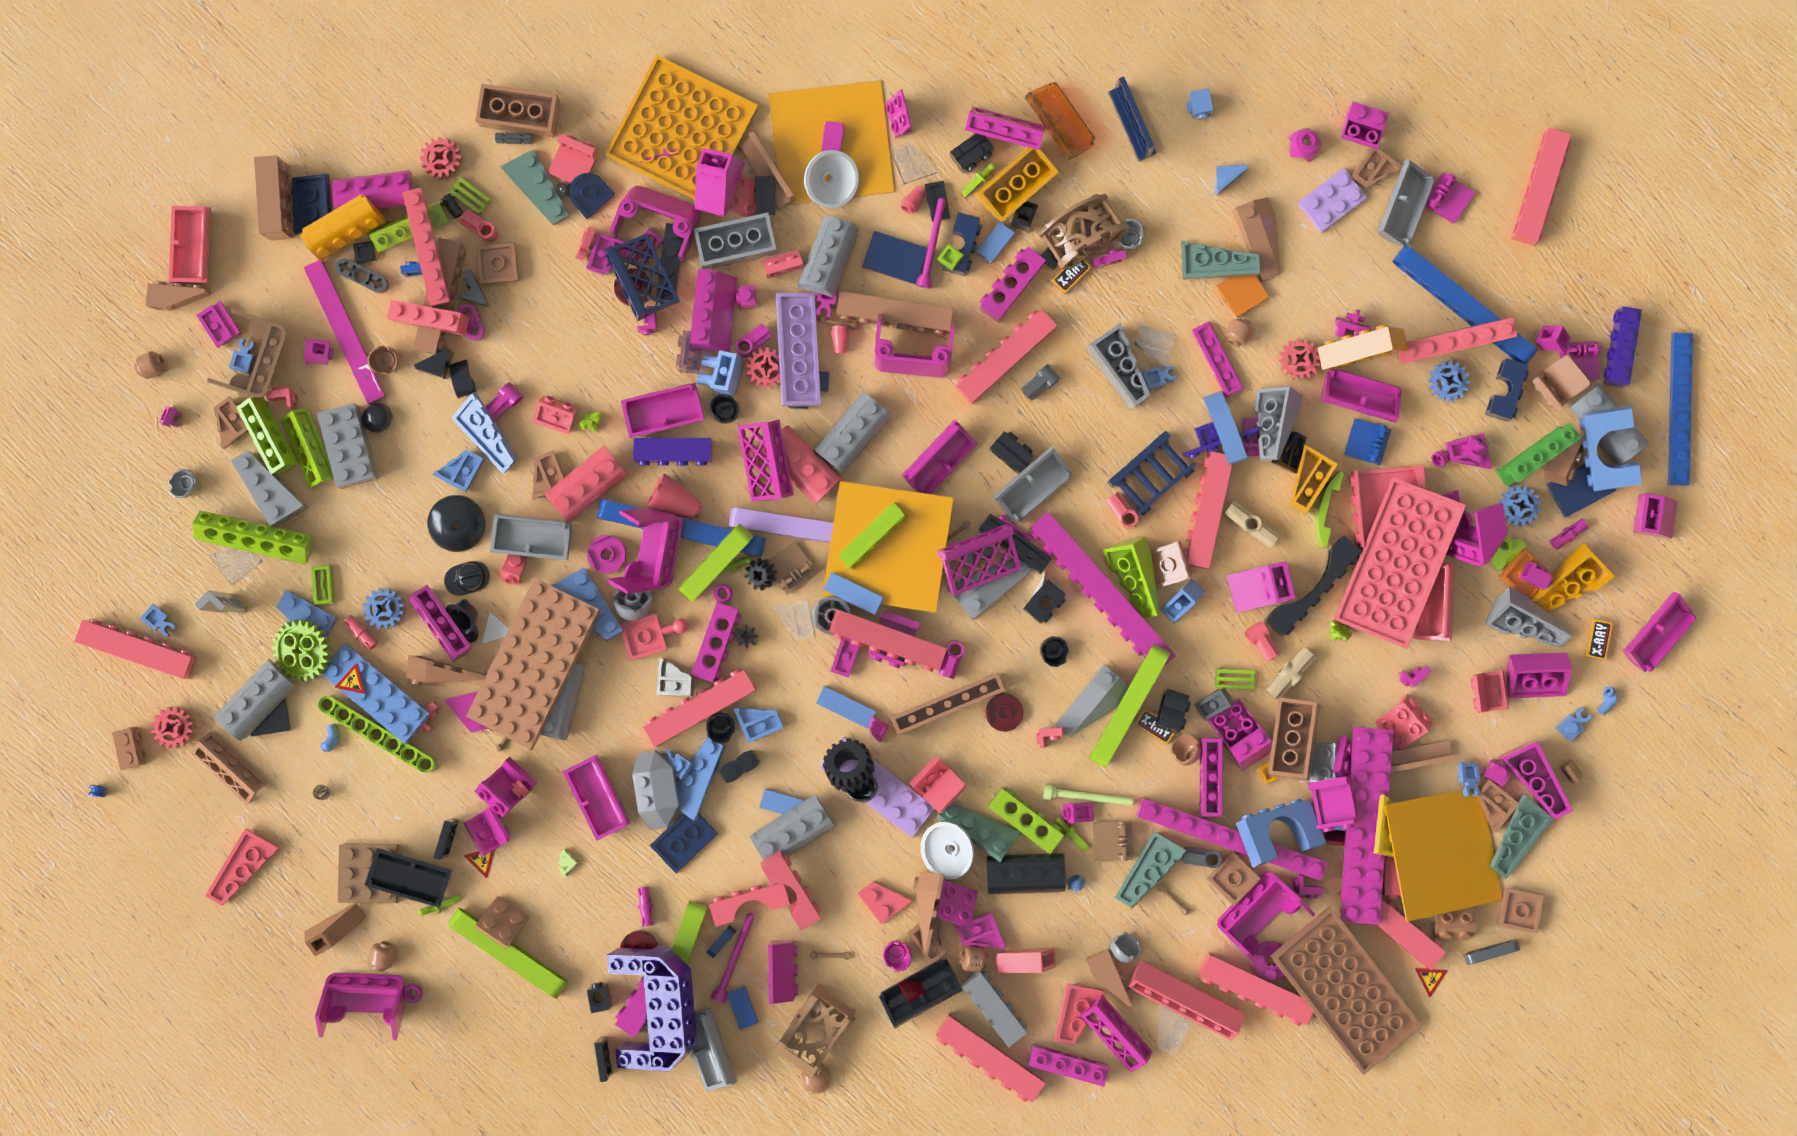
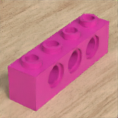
M1027 247L1025 250L1021 249L1015 256L1016 262L1013 265L1009 264L1004 270L1005 276L1001 280L998 278L992 285L993 291L990 294L986 293L980 300L982 304L980 309L997 323L1045 264L1046 260L1030 247ZM1024 264L1028 267V271L1021 273L1018 270V266ZM1013 279L1017 285L1010 288L1007 286L1006 281ZM1002 294L1005 300L1001 303L996 302L994 296Z
M426 585L411 594L409 601L451 661L454 663L468 654L471 649L470 644L430 587Z
M716 602L691 675L710 682H715V679L719 680L722 673L720 668L721 662L726 661L729 653L726 650L728 643L732 644L735 633L732 632L734 625H738L741 619L739 609ZM723 619L729 622V627L726 630L719 628V622ZM719 637L723 643L720 648L716 649L713 647L712 641ZM712 655L716 658V664L709 667L706 664V659Z
M1200 738L1202 749L1200 756L1199 815L1222 817V738Z
M1032 1044L1028 1059L1030 1067L1105 1087L1109 1071L1108 1064Z

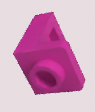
M1296 874V878L1293 879V889L1296 890L1297 894L1305 895V898L1316 899L1317 895H1323V887L1303 885L1304 876Z

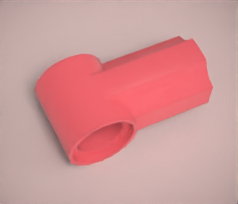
M469 209L461 216L459 223L483 238L486 242H493L497 239L498 230L490 222ZM486 229H492L489 235H484Z
M1119 491L1105 501L1124 528L1132 529L1136 526L1138 515L1132 510ZM1132 515L1135 522L1127 524L1124 521V517Z
M1262 621L1244 631L1249 641L1256 646L1265 662L1280 654L1270 638L1267 627Z

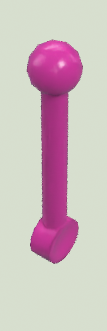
M1002 514L999 516L1000 521L1005 522L1009 526H1012L1013 529L1019 532L1021 535H1023L1026 540H1032L1031 534H1026L1024 531L1019 529L1017 526H1015L1013 523L1007 520L1005 515Z

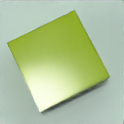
M948 243L937 260L953 271L964 255Z

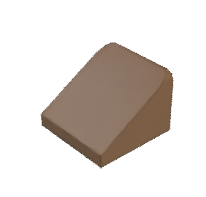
M1572 759L1560 766L1571 783H1578L1580 781L1582 773Z

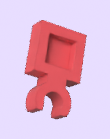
M591 227L585 228L575 256L576 259L581 261L585 259L588 247L590 245L593 246L597 235L594 234L596 229Z

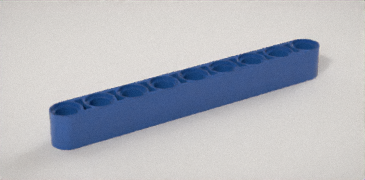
M1404 245L1392 260L1400 270L1469 325L1475 326L1500 320L1499 317L1411 247ZM1517 333V337L1492 342L1514 361L1528 364L1538 351L1534 345L1519 333Z
M601 499L596 518L640 529L644 528L635 525L634 522L619 514L620 510L636 509L638 507ZM681 518L683 526L680 538L717 547L732 531L731 529ZM754 535L740 552L762 557L766 538Z

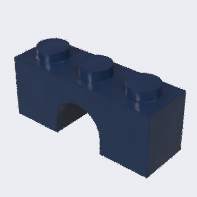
M958 212L953 234L963 238L965 245L958 251L964 256L953 271L944 265L943 271L964 276L966 271H970L972 261L969 260L970 254L975 253L977 243L974 242L975 236H980L982 224H979L980 218Z
M1508 358L1501 361L1496 379L1506 383L1508 393L1504 397L1496 394L1491 396L1485 415L1506 422L1515 418L1518 411L1516 404L1523 394L1521 387L1529 375L1527 364Z

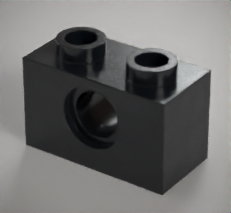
M1048 579L1023 610L1039 624L1043 621L1047 623L1053 616L1051 611L1055 607L1059 609L1066 601L1064 599L1066 594ZM1042 598L1050 599L1051 606L1049 608L1041 606Z

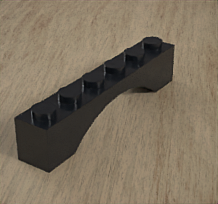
M1345 535L1341 536L1328 550L1325 571L1315 588L1296 602L1276 606L1264 621L1280 636L1284 634L1289 635L1295 629L1294 624L1297 620L1302 621L1308 615L1307 610L1309 607H1315L1321 601L1320 596L1322 593H1328L1333 588L1335 579H1341L1346 574L1347 566L1349 564L1354 565L1359 560L1361 550Z

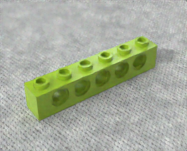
M201 510L192 523L194 540L305 565L313 552L312 535Z

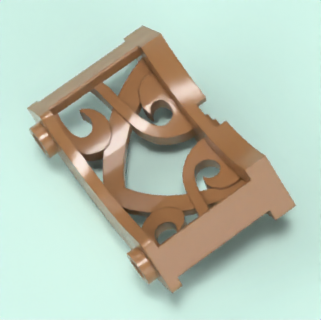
M1094 194L1090 198L1066 209L1042 226L1043 229L1038 235L1043 238L1058 260L1057 264L1060 269L1074 268L1091 253L1090 249L1098 244L1102 247L1109 243L1120 241L1131 229L1127 223L1121 221L1108 202L1106 194ZM1076 219L1095 221L1091 227L1090 237L1087 238L1082 234L1071 235ZM1099 226V229L1103 230L1097 232L1096 228ZM1059 230L1060 233L1056 235V239L1064 238V240L1056 244L1051 236ZM1075 240L1081 241L1078 245H1075ZM1065 247V256L1060 250V248Z
M820 983L817 984L809 995L803 1007L798 1011L772 1051L776 1056H783L808 1074L809 1078L814 1073H820L824 1067L822 1063L845 1027L850 1028L856 1019L853 1017L856 1009L849 1008L824 990L825 987ZM819 998H821L831 1006L826 1009L825 1005ZM833 1008L845 1015L841 1022H836L835 1017L839 1014L829 1015ZM812 1010H815L817 1015L820 1011L821 1015H819L816 1018H811L810 1012ZM823 1018L826 1029L825 1039L806 1044L807 1033L801 1022L804 1020L813 1023ZM832 1026L839 1027L832 1037ZM797 1032H801L803 1034V1040L801 1044L799 1043L800 1039L795 1038V1034ZM826 1046L820 1055L817 1049ZM787 1048L799 1050L798 1055L794 1054ZM803 1051H807L806 1058L808 1060L810 1055L815 1056V1062L812 1066L801 1059Z

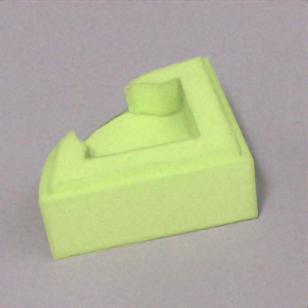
M564 849L559 858V867L562 875L566 876L579 862Z

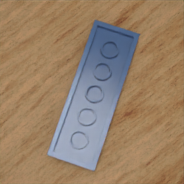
M344 643L327 664L328 668L323 670L324 673L322 675L336 686L347 672L357 664L365 694L340 690L401 742L408 744L431 713L351 646Z

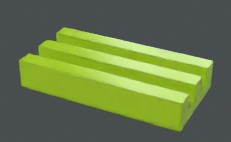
M461 177L453 185L454 187L448 191L478 215L491 202L487 196ZM461 184H464L466 187H468L470 190H472L474 193H476L478 196L484 199L485 202L482 203L481 201H479L477 198H475L473 195H471L469 192L461 187ZM457 189L481 207L477 209L475 206H473L471 203H469L467 200H465L463 197L457 194Z
M332 565L311 567L314 605L335 603ZM325 569H326V573H327V585H328V598H329V600H327V597H326L325 572H324ZM317 570H320L322 600H319Z
M1216 669L1215 688L1255 690V670ZM1220 673L1250 674V678L1220 677ZM1220 681L1250 682V686L1220 685Z

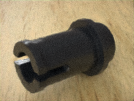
M449 193L441 198L442 205L446 206L453 219L463 214V210L455 201L454 195L452 196Z

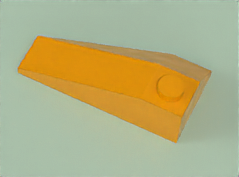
M1584 542L1552 574L1553 581L1546 590L1539 589L1531 600L1548 612L1564 605L1566 601L1582 597V594L1592 590L1593 592L1599 590L1615 576Z

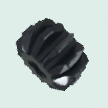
M762 558L750 561V566L745 568L748 574L744 577L750 579L747 584L753 583V589L760 588L761 591L765 590L766 587H772V582L777 580L773 575L777 574L778 571L772 569L775 564L769 565V559L762 560Z

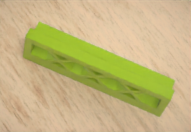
M308 407L292 410L281 418V422L309 488H315L322 482L334 479L328 454ZM290 419H291V421H292V423H293V428L291 427V425H290V423H289V420H290ZM297 437H299L300 445L297 442ZM312 472L315 475L316 481L312 477Z
M893 502L838 555L848 569L852 570L907 515Z

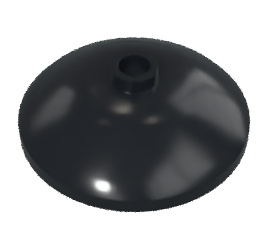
M450 495L434 504L428 515L427 527L431 538L438 546L451 552H463L479 543L485 532L486 520L481 507L474 500L462 495ZM452 523H457L458 529L452 528Z

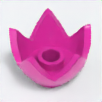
M1302 128L1289 136L1291 142L1290 157H1303L1306 161L1311 162L1321 149V138L1317 132L1310 128ZM1304 139H1308L1310 141V144L1305 145L1303 142Z

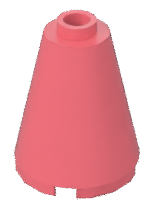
M664 473L655 485L654 492L646 506L652 510L693 519L694 516L698 517L702 510L701 502Z

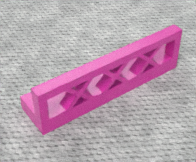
M1103 995L1096 999L1093 1006L1081 1013L1080 1016L1130 1072L1148 1063L1153 1051ZM1094 1012L1099 1017V1021L1093 1020L1089 1014ZM1102 1027L1109 1029L1112 1035L1105 1034L1102 1031ZM1115 1042L1122 1043L1124 1049L1117 1048ZM1127 1056L1134 1057L1137 1062L1132 1064L1127 1059Z

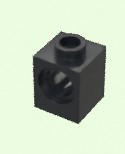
M603 982L591 984V987L587 989L591 1013L610 1010L612 1002L609 985H603ZM596 992H601L604 995L603 1001L595 999L594 995Z

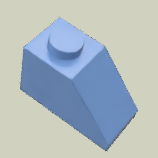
M1191 578L1160 610L1175 623L1197 603L1205 591Z

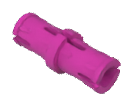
M1582 518L1579 519L1572 526L1565 527L1562 530L1563 532L1549 540L1550 544L1555 550H1558L1567 542L1574 541L1577 535L1588 529L1587 523Z
M650 886L637 888L639 896L638 909H640L642 927L654 925Z

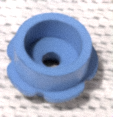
M1074 875L1067 880L1069 890L1077 892L1084 887L1085 879H1082L1081 875Z

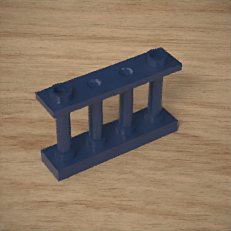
M1164 431L1107 482L1111 488L1116 485L1126 493L1140 509L1136 512L1138 516L1140 514L1145 516L1152 509L1150 505L1183 476L1188 478L1195 472L1193 467L1196 464L1193 462L1187 466L1168 444L1169 441L1167 439L1170 437V434L1167 431ZM1158 447L1160 450L1163 449L1182 470V473L1175 479L1154 457L1153 451ZM1143 460L1146 463L1149 462L1168 483L1161 491L1140 470L1139 464ZM1128 473L1134 474L1154 496L1146 504L1125 482L1126 479L1124 477Z

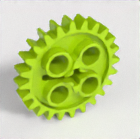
M296 619L292 622H287L284 626L279 627V632L275 633L278 638L272 639L276 643V646L271 647V649L276 650L272 657L278 658L275 664H280V669L286 670V676L291 674V680L298 679V682L303 680L306 682L318 678V675L323 674V670L328 668L326 663L331 661L327 657V655L332 654V651L327 650V647L331 646L330 643H326L329 636L323 637L325 630L318 631L319 624L312 626L313 621L306 622L305 619Z

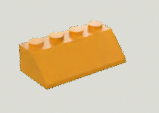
M1026 147L977 190L974 195L986 210L1000 222H1003L1059 172L1040 148L1037 150Z

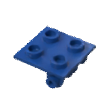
M1354 418L1344 455L1381 466L1391 429L1387 428L1388 426L1380 424L1379 426Z

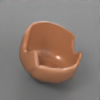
M389 346L376 347L370 351L367 358L368 366L376 374H390L397 369L399 364L397 352Z
M1183 734L1178 736L1173 742L1171 752L1178 763L1188 766L1199 759L1202 748L1199 741L1192 735Z
M825 1066L819 1074L814 1073L811 1078L804 1071L801 1073L803 1087L813 1094L824 1092L831 1082L829 1071Z

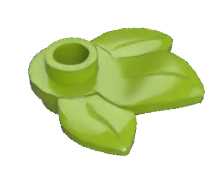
M1506 536L1503 541L1506 547L1504 549L1499 547L1492 557L1493 566L1498 571L1502 570L1505 565L1508 566L1523 548L1528 549L1522 540L1511 539Z

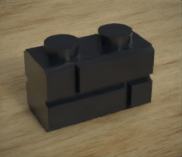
M975 133L950 151V157L962 173L966 171L970 173L977 168L978 162L981 160L985 162L993 156L994 147L985 135Z
M1004 431L989 450L1014 472L1019 474L1033 458L1034 455L1031 454L1033 450L1026 444H1023V446L1017 442L1018 437L1012 432L1006 433Z

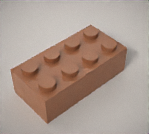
M481 84L475 121L479 127L555 137L560 99L556 94Z
M277 155L254 157L259 233L269 241L292 239L294 223L291 222V214H293V205L290 203L292 187L288 181V177L291 176L290 166Z
M1278 698L1268 774L1271 777L1310 782L1320 711L1318 702Z

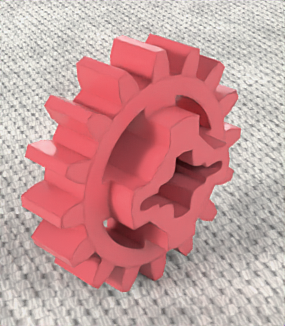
M438 137V141L431 138L432 143L426 142L427 148L421 149V152L424 153V155L419 156L420 160L424 161L421 163V166L426 168L425 172L427 174L431 173L433 178H436L437 174L440 179H443L445 174L450 178V172L456 174L455 167H461L458 161L462 160V157L457 155L461 151L459 148H456L455 142L450 144L449 138H446L445 141L441 137ZM453 154V160L450 162V157ZM440 155L444 158L442 161L438 159Z
M1297 338L1295 344L1292 340L1289 341V347L1286 345L1282 347L1285 352L1279 353L1282 359L1278 360V363H1283L1280 370L1285 369L1287 371L1285 376L1291 374L1292 380L1296 376H1298L1299 381L1303 380L1304 376L1307 379L1310 378V373L1315 374L1317 372L1314 367L1320 366L1316 362V360L1320 359V356L1315 354L1318 352V349H1312L1314 343L1307 345V339L1300 343V339ZM1301 347V348H1304V349L1301 350V351H1297L1296 349H1293V348ZM1309 353L1311 355V362L1309 361ZM1304 354L1301 359L1302 362L1295 365L1297 357ZM1287 357L1290 358V365H1288ZM1297 368H1302L1303 370H1306V371L1297 372V371H1295V370H1296Z
M766 347L765 352H763L759 348L758 354L752 352V358L748 357L747 359L749 364L745 366V369L749 371L746 373V377L751 376L750 383L757 382V388L760 384L763 385L764 390H766L767 385L771 389L774 388V383L780 385L779 355L775 354V349L769 352V347ZM763 357L762 361L755 363L756 360ZM767 362V368H768L769 370H768L767 374L765 375V369H764L763 367H764L765 363ZM776 374H777L776 377H774L773 379L769 380V377H770L771 375H776Z
M167 707L166 711L160 710L161 716L155 715L154 718L157 721L151 723V725L155 726L151 733L157 734L154 740L160 739L159 745L166 744V748H171L172 746L179 748L180 744L186 745L185 739H192L189 733L195 732L194 729H191L195 722L189 721L192 715L186 716L187 710L180 711V707H174V709ZM172 714H173V715H177V716H179L180 718H179V719H174V717L171 716V715H172ZM172 724H176L175 727L173 728L174 731H170L171 728L173 727ZM172 736V738H175V740H169L166 737Z

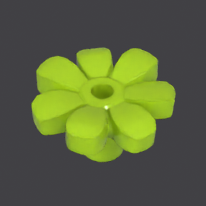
M592 412L590 416L587 413L582 416L583 419L579 422L582 429L589 427L593 432L599 430L597 424L601 422L602 414L600 412Z
M1331 621L1330 625L1332 627L1330 630L1332 634L1330 637L1332 640L1336 641L1338 638H1342L1344 641H1347L1352 636L1351 632L1347 631L1349 627L1346 624L1342 626L1341 622Z

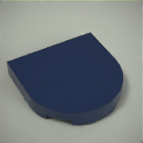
M583 173L576 176L569 186L571 202L586 219L615 195L599 176L592 173Z

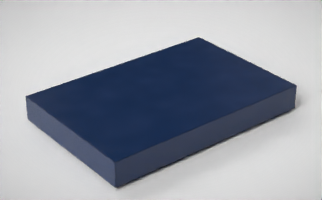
M328 174L292 178L295 235H301L303 228L331 212L330 178Z
M874 231L862 268L916 285L928 248Z
M1585 464L1575 468V477L1569 481L1567 486L1554 482L1546 484L1564 518L1617 490L1613 488L1594 491L1592 486H1588L1587 475H1590L1589 467L1586 468Z
M683 813L649 845L675 873L718 834L700 813H698L697 822Z

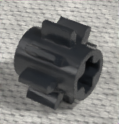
M745 625L744 630L737 629L740 633L734 636V638L740 639L738 646L745 643V647L748 649L750 643L756 645L754 638H758L759 635H754L755 627L748 630V625ZM746 631H748V634L752 635V638H749L748 642H746L745 639H742V635H745Z

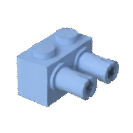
M719 351L718 357L704 354L702 358L705 360H702V366L715 369L713 375L700 372L698 377L701 378H697V384L710 386L711 389L720 394L735 396L744 359L738 354Z

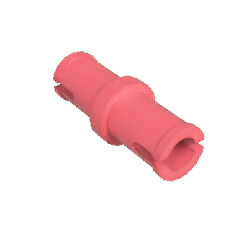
M353 615L348 616L343 622L354 634V637L359 639L369 650L375 648L379 643L367 631L368 628L362 626Z

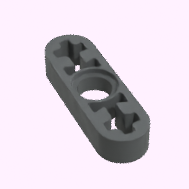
M342 258L336 263V271L341 276L379 294L387 291L389 283L383 276L346 258ZM342 264H347L349 268L353 269V274L347 270L343 272ZM360 271H366L367 278L364 281L357 279ZM371 279L377 282H380V280H382L381 283L383 284V287H378V289H376L377 286L374 283L370 282Z
M1513 939L1470 951L1463 955L1466 964L1470 965L1520 950L1518 940Z

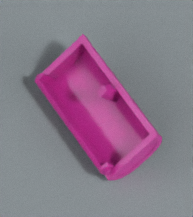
M410 170L335 179L332 184L334 208L337 209L360 194L365 195L377 209L405 205L402 192L412 190V173Z
M1333 368V370L1327 372L1321 402L1396 423L1400 412L1401 389L1394 385Z
M696 383L621 401L629 438L704 421Z
M954 419L901 476L916 492L931 494L978 444Z
M1672 592L1661 607L1651 616L1645 626L1640 629L1634 639L1623 650L1624 654L1631 663L1643 672H1652L1695 622L1696 615H1694L1679 593Z
M598 754L562 771L596 841L631 824Z

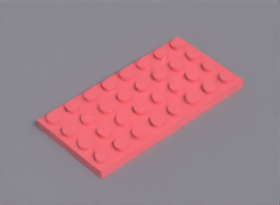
M1392 477L1334 620L1407 649L1466 505Z

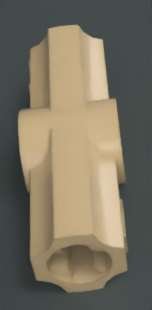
M1234 500L1223 513L1242 527L1246 533L1251 534L1268 548H1271L1280 536L1263 523L1258 516L1251 514ZM1249 519L1256 522L1254 530L1247 526Z
M1302 647L1294 658L1280 669L1278 676L1265 691L1278 701L1279 697L1281 698L1291 686L1293 687L1302 678L1303 672L1316 657L1305 647Z

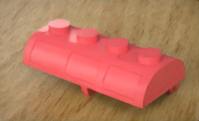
M172 206L169 282L187 285L208 284L211 207Z
M787 425L782 429L791 482L816 506L842 478ZM765 446V447L763 448L762 452H763L766 456H768V455H767L766 446Z
M603 445L547 491L545 496L567 522H572L629 474Z
M1442 563L1414 631V639L1452 641L1455 563Z

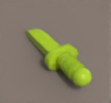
M990 163L982 172L979 173L977 171L975 173L977 176L963 189L962 195L966 198L981 182H987L985 178L995 169V165Z
M748 556L735 561L733 558L719 574L733 569L734 572H737V567L749 564L752 559Z
M1056 818L1055 823L1063 829L1065 838L1069 836L1082 850L1090 848L1074 831V826L1070 828L1062 818Z
M457 894L442 900L440 908L434 906L421 908L418 914L424 916L433 911L435 912V910L439 914L441 913L440 909L458 903L461 900V895Z

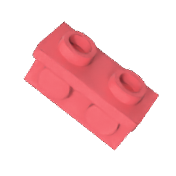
M799 250L762 261L767 279L804 268Z
M543 396L537 403L533 422L569 435L579 408L574 407L569 402H560L553 396Z

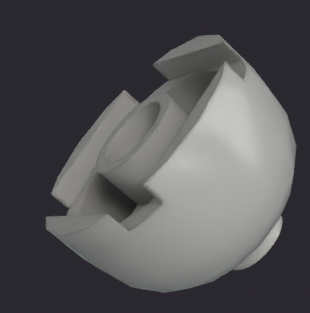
M617 589L613 595L615 610L625 620L637 621L643 619L652 607L650 591L626 594Z
M827 596L818 600L812 609V621L815 627L823 633L834 635V633L829 632L836 610L851 614L847 603L835 596Z

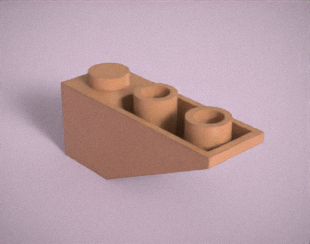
M155 281V284L148 283L145 306L150 309L172 311L207 297L211 292L201 285H193V288H190L182 283H174V286L167 285L166 282Z
M1584 430L1579 433L1581 438L1547 462L1543 470L1545 480L1567 486L1569 481L1574 479L1576 474L1575 468L1577 464H1581L1583 459L1582 438L1585 437Z
M355 902L304 931L305 943L316 957L338 943L360 924L366 916Z
M1106 949L1086 958L1093 977L1126 1005L1132 1006L1130 1000L1133 999L1129 989H1124L1122 982H1125L1121 970L1118 972L1116 970L1115 964H1117V960L1113 953H1109Z

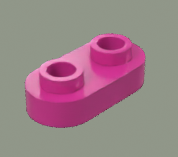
M467 303L461 305L457 312L465 315L467 311H471L466 336L473 341L481 340L485 335V328L476 308ZM478 328V334L474 335L473 330Z

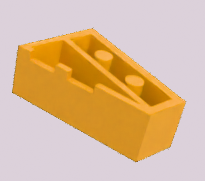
M1304 445L1290 507L1307 516L1336 471L1338 464Z

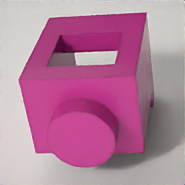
M754 285L741 286L736 291L738 310L757 308Z
M1542 326L1540 333L1537 335L1536 342L1541 350H1556L1564 353L1570 341V336L1564 326Z
M306 339L304 351L305 364L328 365L329 360H333L334 349L330 347V341Z
M1529 561L1526 562L1519 576L1520 580L1543 590H1546L1553 581L1552 576L1547 574V569L1538 566L1535 562Z
M1491 759L1481 776L1490 779L1497 786L1504 787L1511 773L1508 772L1507 766Z

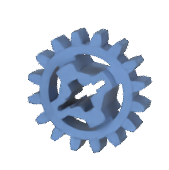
M1449 360L1446 365L1442 361L1440 362V367L1435 365L1433 367L1435 371L1429 372L1432 378L1427 379V382L1431 383L1428 389L1434 390L1431 394L1432 396L1439 395V401L1445 398L1447 403L1451 398L1454 402L1457 400V396L1462 398L1464 396L1462 392L1469 390L1465 387V385L1470 384V381L1466 380L1469 373H1463L1466 368L1462 367L1460 369L1459 362L1453 365L1452 360ZM1444 369H1450L1446 374L1440 373ZM1450 378V381H1449V382L1452 383V384L1447 385V382H1448V381L1445 380V379ZM1450 389L1457 390L1455 393L1447 394Z
M1517 485L1514 486V490L1508 488V493H1502L1504 499L1498 502L1503 503L1504 514L1507 517L1506 523L1513 521L1512 525L1514 527L1518 523L1520 527H1524L1526 523L1528 525L1532 524L1531 518L1534 520L1538 519L1536 513L1541 512V509L1537 508V506L1541 505L1542 502L1536 501L1539 495H1533L1534 489L1527 491V486H1522L1520 489V486ZM1514 494H1518L1515 500L1510 499ZM1520 503V505L1523 506V509H1520V507L1516 504ZM1525 512L1530 513L1526 518L1521 519Z
M378 588V593L372 590V597H365L368 603L362 604L366 607V610H363L362 613L368 615L365 618L366 621L372 620L371 626L377 624V629H382L384 625L385 629H389V624L395 627L397 626L396 620L402 621L399 616L400 614H405L404 611H401L405 604L400 603L403 599L402 597H396L398 592L393 591L391 593L389 588H386L384 592L383 588ZM381 596H387L384 598V600L381 601L377 599ZM394 603L396 605V611H394L393 608ZM381 605H385L386 612H382ZM384 617H390V618H391V619L388 620V621H384V622L381 621V620H383Z

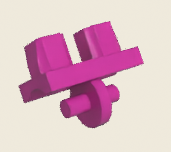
M1358 309L1354 311V314L1346 313L1345 318L1352 319V321L1339 317L1335 319V335L1338 337L1346 336L1348 329L1354 330L1353 337L1358 336L1359 332L1364 330H1370L1371 332V329L1368 325L1357 323L1358 321L1364 323L1366 317L1359 316L1360 310Z

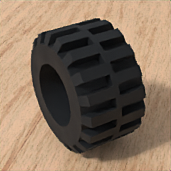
M846 739V742L839 740V744H832V749L828 748L826 751L827 755H824V771L830 784L835 786L837 790L842 789L846 793L850 790L852 793L858 788L860 791L863 789V785L867 786L869 784L868 779L872 780L873 778L872 773L875 771L871 754L868 748L863 743L860 744L858 740L853 742L851 739ZM847 760L859 761L856 768L852 771L842 772L839 770L840 766Z

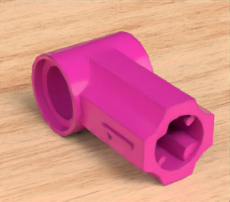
M760 324L744 338H740L737 341L736 351L738 355L743 358L750 357L752 352L772 338V335L763 324ZM742 344L750 346V349L746 352L741 351L739 348Z
M509 382L499 390L498 395L485 407L491 417L497 420L510 407L512 408L517 405L524 396Z
M953 640L948 643L938 673L939 675L951 679L955 678L965 650L961 642ZM954 644H958L961 647L960 653L956 655L950 652V648Z

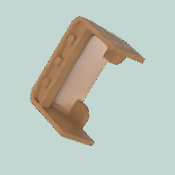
M232 308L230 311L232 315L251 321L249 333L252 337L261 340L250 376L236 374L232 377L230 384L208 378L207 382L251 397H264L268 392L286 338V330L280 324Z

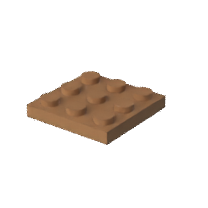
M339 844L338 903H397V895L373 889L364 884L376 849L380 848L398 854V845Z

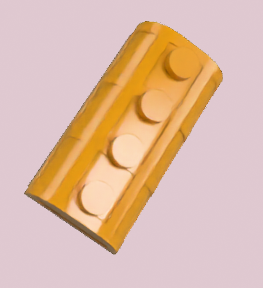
M360 194L303 228L300 236L309 251L318 260L323 261L387 221L365 195Z

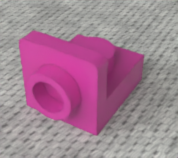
M646 306V309H651L654 306ZM656 312L645 316L644 323H648V325L637 326L639 333H642V335H653V332L658 331Z
M1417 666L1410 673L1411 677L1405 671H1400L1398 673L1400 676L1399 680L1404 686L1412 688L1418 685L1431 670L1427 666H1422L1421 668Z
M1093 802L1063 804L1062 816L1066 823L1094 821Z

